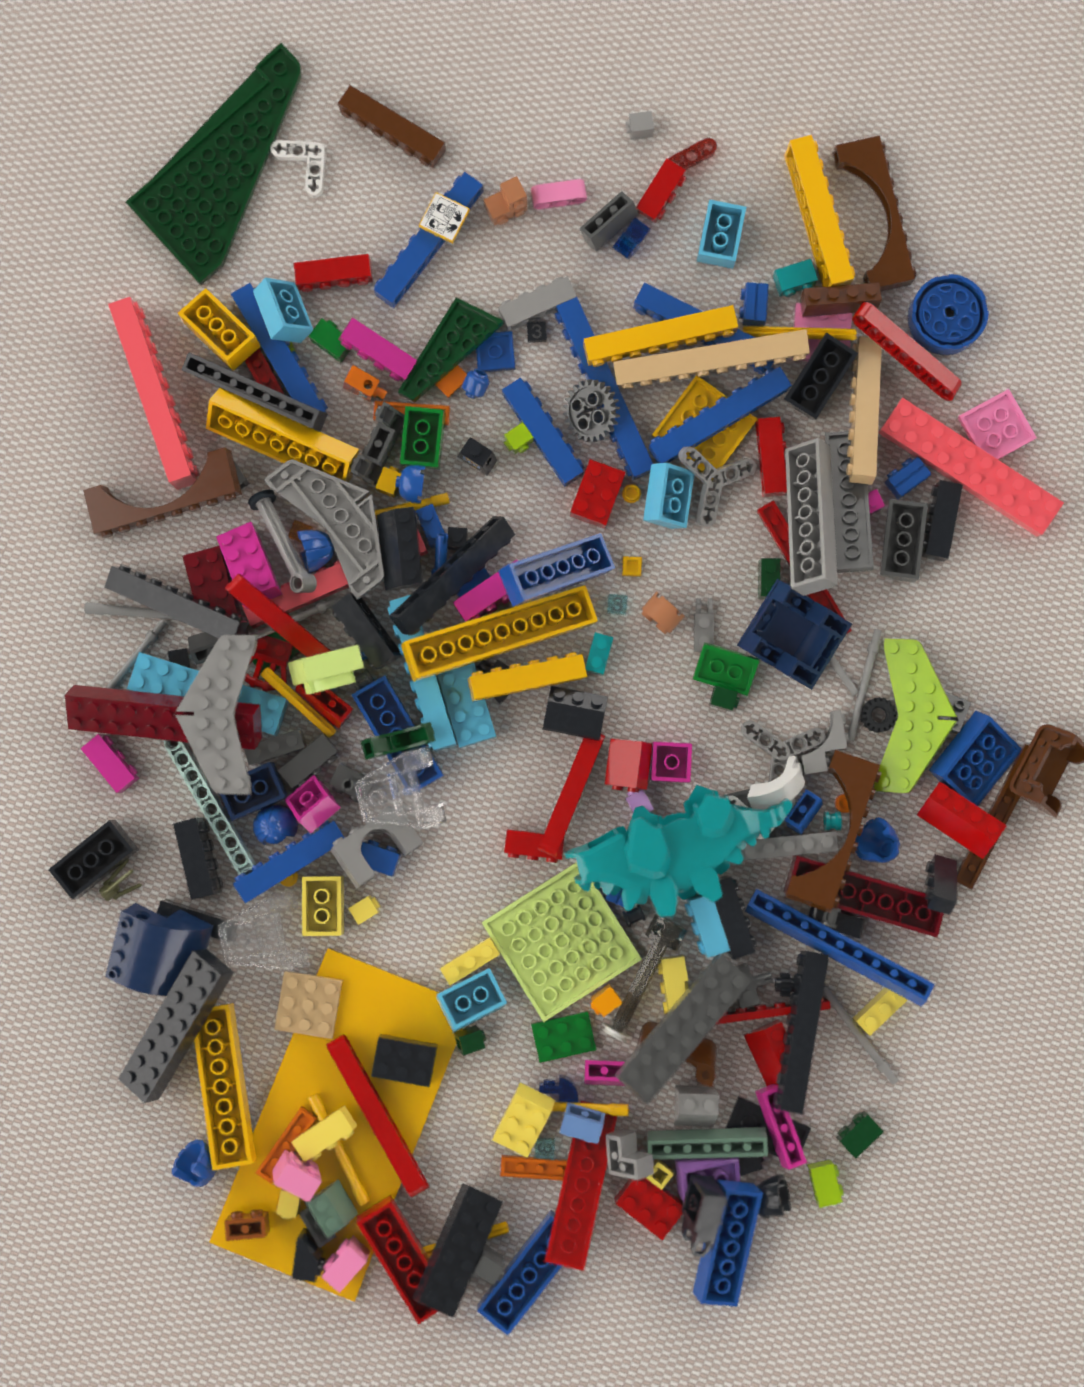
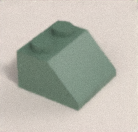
M339 1179L313 1195L310 1202L305 1201L321 1232L327 1238L341 1230L359 1214Z

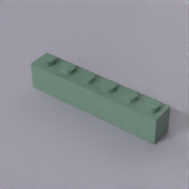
M766 1127L652 1130L647 1132L648 1153L653 1155V1159L768 1156Z

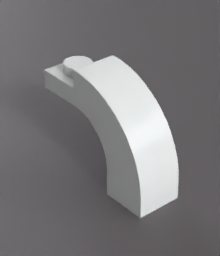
M796 756L788 757L784 772L775 780L751 785L747 798L752 809H767L772 805H778L784 799L792 800L802 790L805 784L802 775L803 767L798 762Z

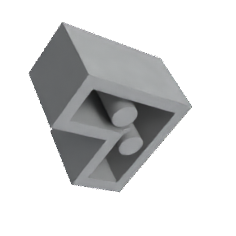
M620 1129L606 1134L608 1173L610 1175L640 1180L654 1174L653 1155L637 1151L636 1131Z

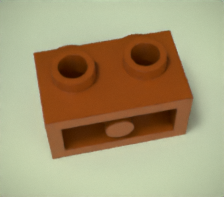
M262 1209L251 1210V1213L244 1214L243 1211L232 1212L224 1221L226 1241L265 1238L270 1232L268 1211L263 1212Z

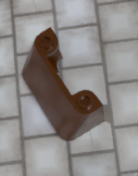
M1045 724L1040 726L1010 782L1011 791L1047 815L1057 818L1062 804L1052 794L1068 763L1082 764L1084 762V742L1077 734L1053 725Z
M649 1021L642 1026L635 1050L658 1023ZM704 1038L684 1062L696 1067L695 1077L700 1084L712 1087L715 1079L717 1047L712 1040Z

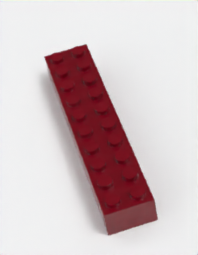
M73 685L64 695L68 729L189 743L176 715L194 716V712L176 711L184 696ZM237 702L235 723L241 748L255 750L262 740L260 704Z

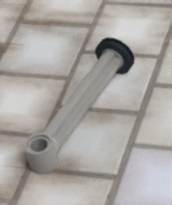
M268 489L254 494L248 500V504L251 510L260 511L291 574L289 581L290 589L295 593H312L316 589L317 580L314 575L308 574L305 571L273 506L276 500L274 491Z

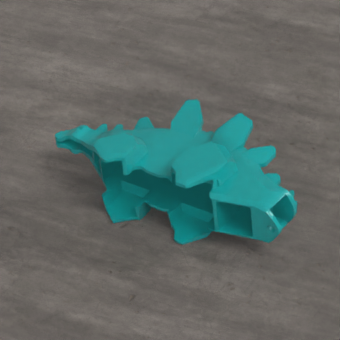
M696 785L689 798L683 802L685 813L677 812L662 818L660 815L650 813L644 806L635 807L627 832L624 826L614 828L585 845L572 848L564 854L566 858H576L579 874L574 877V880L584 891H590L591 882L594 883L596 889L602 887L606 895L611 893V895L615 896L623 888L621 895L625 910H631L636 903L645 904L650 896L659 916H674L676 914L678 896L682 900H686L699 893L711 902L721 898L722 891L718 874L726 872L731 866L730 862L738 865L741 864L744 859L741 850L746 848V842L750 846H755L757 843L756 838L759 837V831L762 837L767 839L771 833V828L777 827L783 822L793 804L789 799H784L778 805H772L767 809H752L730 804L727 795H725V798L719 797L718 791Z

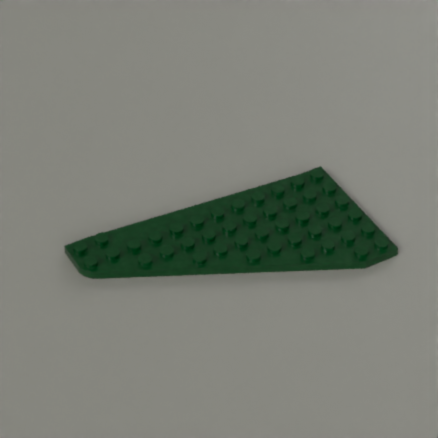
M282 42L259 62L249 77L160 171L125 201L130 209L200 286L224 266L271 152L270 147L276 140L302 76L300 63Z

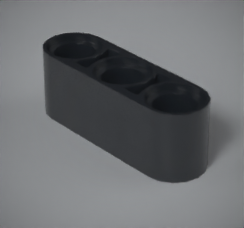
M810 907L808 916L819 922L823 918L824 911ZM838 913L835 923L837 927L829 928L838 933L860 939L865 920Z

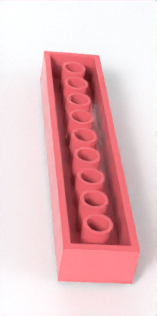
M131 297L109 303L108 305L168 481L177 490L191 486L195 483L200 473L197 466H194L191 460L194 456L191 448H188L186 445V441H188L187 435L179 425L182 421L179 413H176L173 407L176 406L175 400L167 390L170 386L167 378H164L161 372L164 371L163 365L155 355L158 351L155 343L151 342V330L143 320L146 319L142 307H139L138 302H134Z
M904 398L897 403L878 432L915 458L918 456L923 463L952 482L963 484L962 488L1036 537L1043 535L1064 504L1055 496Z

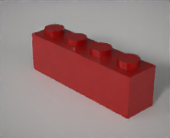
M369 254L293 263L296 286L302 292H311L313 289L319 288L321 290H329L335 286L346 288L351 284L367 285L369 282H373Z
M780 417L758 418L755 422L762 497L786 495L787 479L784 452L787 447L786 441H783L782 434L785 433L784 422H781Z

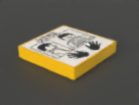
M435 192L419 223V228L453 244L470 212V208Z

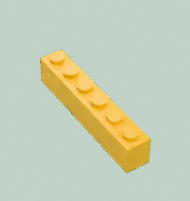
M576 652L565 654V658L558 659V656L546 658L547 661L545 662L533 660L529 661L528 665L525 666L517 663L510 665V669L502 670V667L490 669V673L483 674V671L471 673L472 676L467 679L472 702L585 679L587 673L583 655H577Z

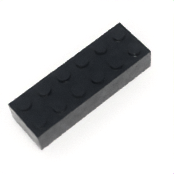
M462 1183L413 1295L414 1300L447 1316L455 1317L503 1201Z

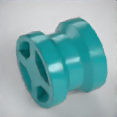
M840 811L823 813V827L825 831L830 829L841 830L842 816Z

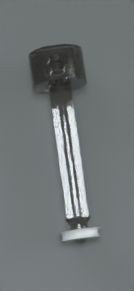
M658 914L654 915L645 933L647 937L654 941L613 1019V1025L604 1023L605 1028H601L605 1033L614 1039L627 1043L625 1039L630 1036L623 1032V1030L628 1028V1024L667 948L678 952L688 932L686 928Z

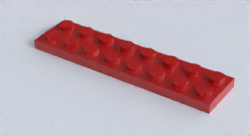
M582 1100L580 1101V1103H590ZM605 1114L598 1144L572 1137L545 1262L581 1271L585 1269L608 1163L606 1134L614 1132L617 1116Z

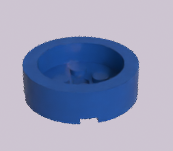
M955 274L934 277L920 288L911 301L908 310L909 330L915 341L929 352L939 355L960 353L977 340L987 325L989 311L987 310L986 297L982 290L966 277ZM945 309H952L954 316L946 317Z

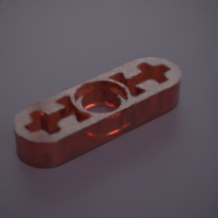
M705 138L672 155L669 160L676 164L679 163L680 167L688 170L712 157L716 152L717 143L712 138ZM706 144L708 147L712 146L711 151L708 149L704 150ZM689 152H694L697 158L691 161L686 155Z

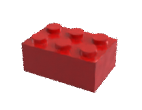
M590 459L572 505L570 517L606 529L626 472Z
M646 1177L640 1180L629 1178L614 1198L617 1206L662 1241L683 1214L681 1210L683 1202L666 1188L661 1190Z

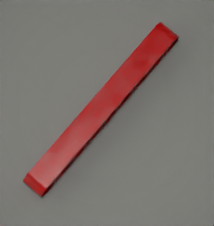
M343 1034L330 1041L326 1046L408 1195L413 1198L427 1190L429 1184L348 1038Z

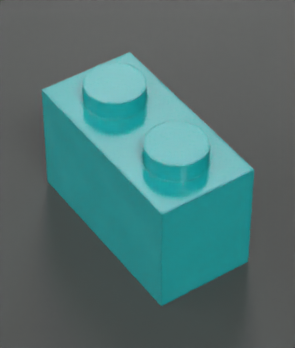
M811 259L776 269L772 276L779 297L784 295L785 297L795 295L797 291L805 288H814L818 281Z
M595 632L585 667L586 672L600 676L604 675L614 637Z

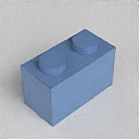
M567 1102L560 1133L568 1137H575L586 1142L598 1144L606 1113Z

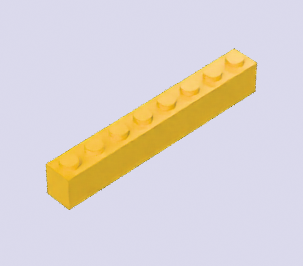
M730 305L584 338L583 346L588 366L598 367L608 361L613 363L621 361L626 357L638 358L643 353L656 354L661 349L674 350L683 344L691 346L701 340L709 342L719 336L724 338L731 337L737 332L738 323L734 306Z

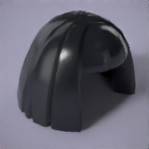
M782 1174L772 1176L757 1185L763 1193L758 1213L760 1217L767 1219L770 1216H784V1211H791L788 1184Z

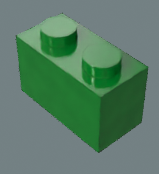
M321 318L308 337L312 343L342 363L351 350L343 347L341 341L338 340L342 332L336 329L337 325L331 320L325 321Z

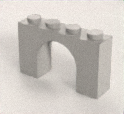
M389 805L381 811L380 816L377 818L372 816L365 821V826L362 828L357 826L349 832L350 836L345 839L340 837L332 843L334 845L331 849L332 854L356 889L375 876V873L361 852V843L366 836L372 833H382L389 836L404 857L419 848L423 843L397 805L394 807Z

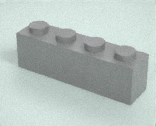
M568 276L564 278L558 277L549 285H540L531 293L525 292L513 301H504L499 306V314L505 323L507 331H513L527 325V322H534L556 312L557 305L577 296Z

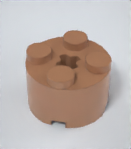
M656 591L641 608L643 610L641 614L650 622L654 619L658 623L656 627L664 634L667 632L671 633L685 616L683 614L679 616L678 609L663 596L658 598L660 594Z

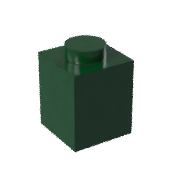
M715 686L709 706L731 712L733 708L738 706L740 699L737 697L738 692Z
M476 1025L454 1032L458 1051L463 1056L485 1049V1033Z

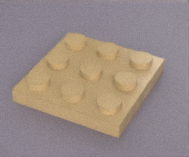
M284 971L274 1030L333 1039L343 980Z

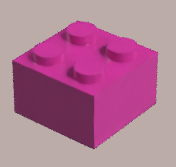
M652 742L650 781L690 783L692 744Z
M315 775L285 799L298 822L310 833L320 827L321 824L341 808L328 788Z

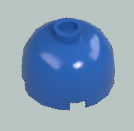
M423 465L407 466L402 470L401 476L396 478V487L399 488L401 497L407 502L421 504V500L417 498L418 496L422 497L424 473H421V470H425Z

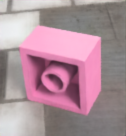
M284 1150L272 1170L274 1185L307 1202H310L322 1182L318 1165L311 1160L304 1162L300 1155L294 1151L288 1152Z
M354 1235L349 1240L346 1238L340 1244L336 1252L337 1254L332 1253L326 1260L321 1277L340 1293L367 1262L371 1251Z

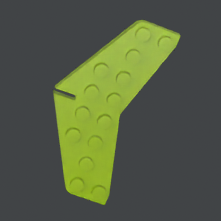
M884 638V651L898 718L878 770L882 772L879 782H874V789L877 792L905 794L913 790L957 722L954 720H939V716H957L923 645L914 639Z

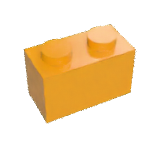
M610 983L591 996L592 1002L590 1004L597 1015L601 1013L603 1017L622 1004L621 998Z

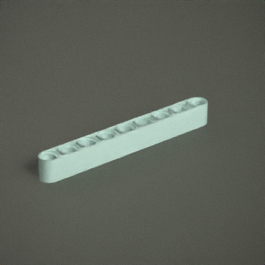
M164 740L167 752L238 875L243 872L247 875L248 871L252 870L251 867L256 865V862L218 796L212 790L188 744L178 741V746L173 748L170 740ZM183 754H186L188 761L183 765L180 758ZM192 771H196L198 774L195 781L190 779ZM202 787L207 789V795L204 798L199 794ZM211 804H215L217 807L215 814L209 812ZM221 820L226 822V829L224 831H221L218 827ZM230 837L236 840V845L233 848L228 845ZM241 853L246 857L244 864H240L237 860L238 855Z

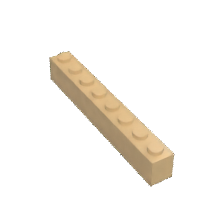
M859 336L857 343H854L852 350L858 354L851 365L854 377L851 378L850 384L853 394L850 396L852 411L849 414V423H852V427L848 432V440H851V446H848L847 457L850 458V463L847 464L846 475H849L850 483L872 485L876 478L882 347L870 337Z

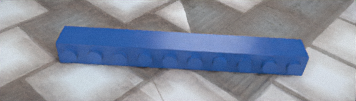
M575 297L557 305L556 313H554L558 324L561 323L564 328L562 333L565 340H569L571 343L570 351L573 357H577L579 361L577 365L581 375L585 374L587 380L605 382V386L611 387L609 393L615 392L613 399L619 400L615 403V406L620 407L619 410H616L620 417L615 418L618 425H612L615 431L609 432V437L612 443L616 442L618 449H616L619 459H623L626 464L624 470L627 476H631L634 481L649 474L653 462L607 362L598 367L588 366L583 340L595 335L578 298Z
M758 889L755 890L744 911L818 952L829 955L831 959L921 1007L927 1002L935 985Z

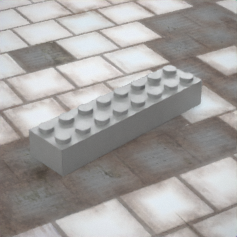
M819 437L785 449L791 588L803 596L838 586L831 449Z

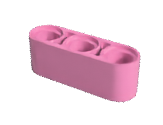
M582 179L540 184L531 188L533 207L535 209L575 205L587 201L585 182Z

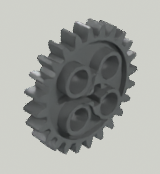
M591 379L580 381L579 385H573L574 390L568 391L571 397H565V400L568 402V404L563 405L567 409L563 415L568 416L565 423L570 422L568 430L574 429L572 435H578V439H584V442L604 440V437L610 436L609 432L615 431L612 425H618L615 418L620 417L616 413V410H619L620 407L615 406V403L619 400L613 399L615 392L609 393L611 387L605 386V382ZM604 404L603 408L591 411L593 410V408L600 407ZM591 411L589 414H585L579 417V414Z

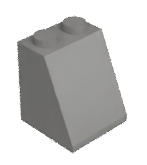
M675 1085L674 1125L713 1127L719 1113V1094L715 1087Z

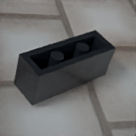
M935 854L932 860L927 862L925 869L928 872L925 881L927 886L925 893L927 909L950 915L957 903V860Z

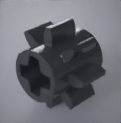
M780 973V977H775V992H780L781 997H790L791 992H794L795 985H793L794 977H791L789 973Z

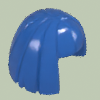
M297 531L298 538L301 540L305 550L300 552V556L305 570L308 574H311L331 560L334 554V546L330 536L323 531Z
M271 805L259 811L254 818L253 833L263 845H266V842L278 844L286 836L295 837L298 830V820L289 808L287 809L283 805Z
M877 817L867 821L866 825L864 824L861 836H856L855 842L858 843L855 853L864 861L886 863L895 859L899 854V838L893 827L882 818Z
M200 1139L188 1143L185 1149H182L178 1157H176L172 1168V1175L191 1183L195 1187L206 1186L213 1179L217 1171L212 1170L209 1146Z

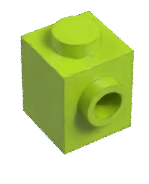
M523 422L504 434L505 441L503 443L509 452L512 450L515 454L525 452L529 448V444L534 442V437Z

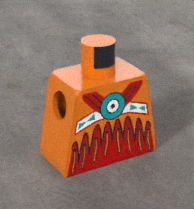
M352 365L344 380L343 388L367 401H371L372 397H375L383 402L388 392L378 387L380 380ZM368 385L371 389H366L364 386Z

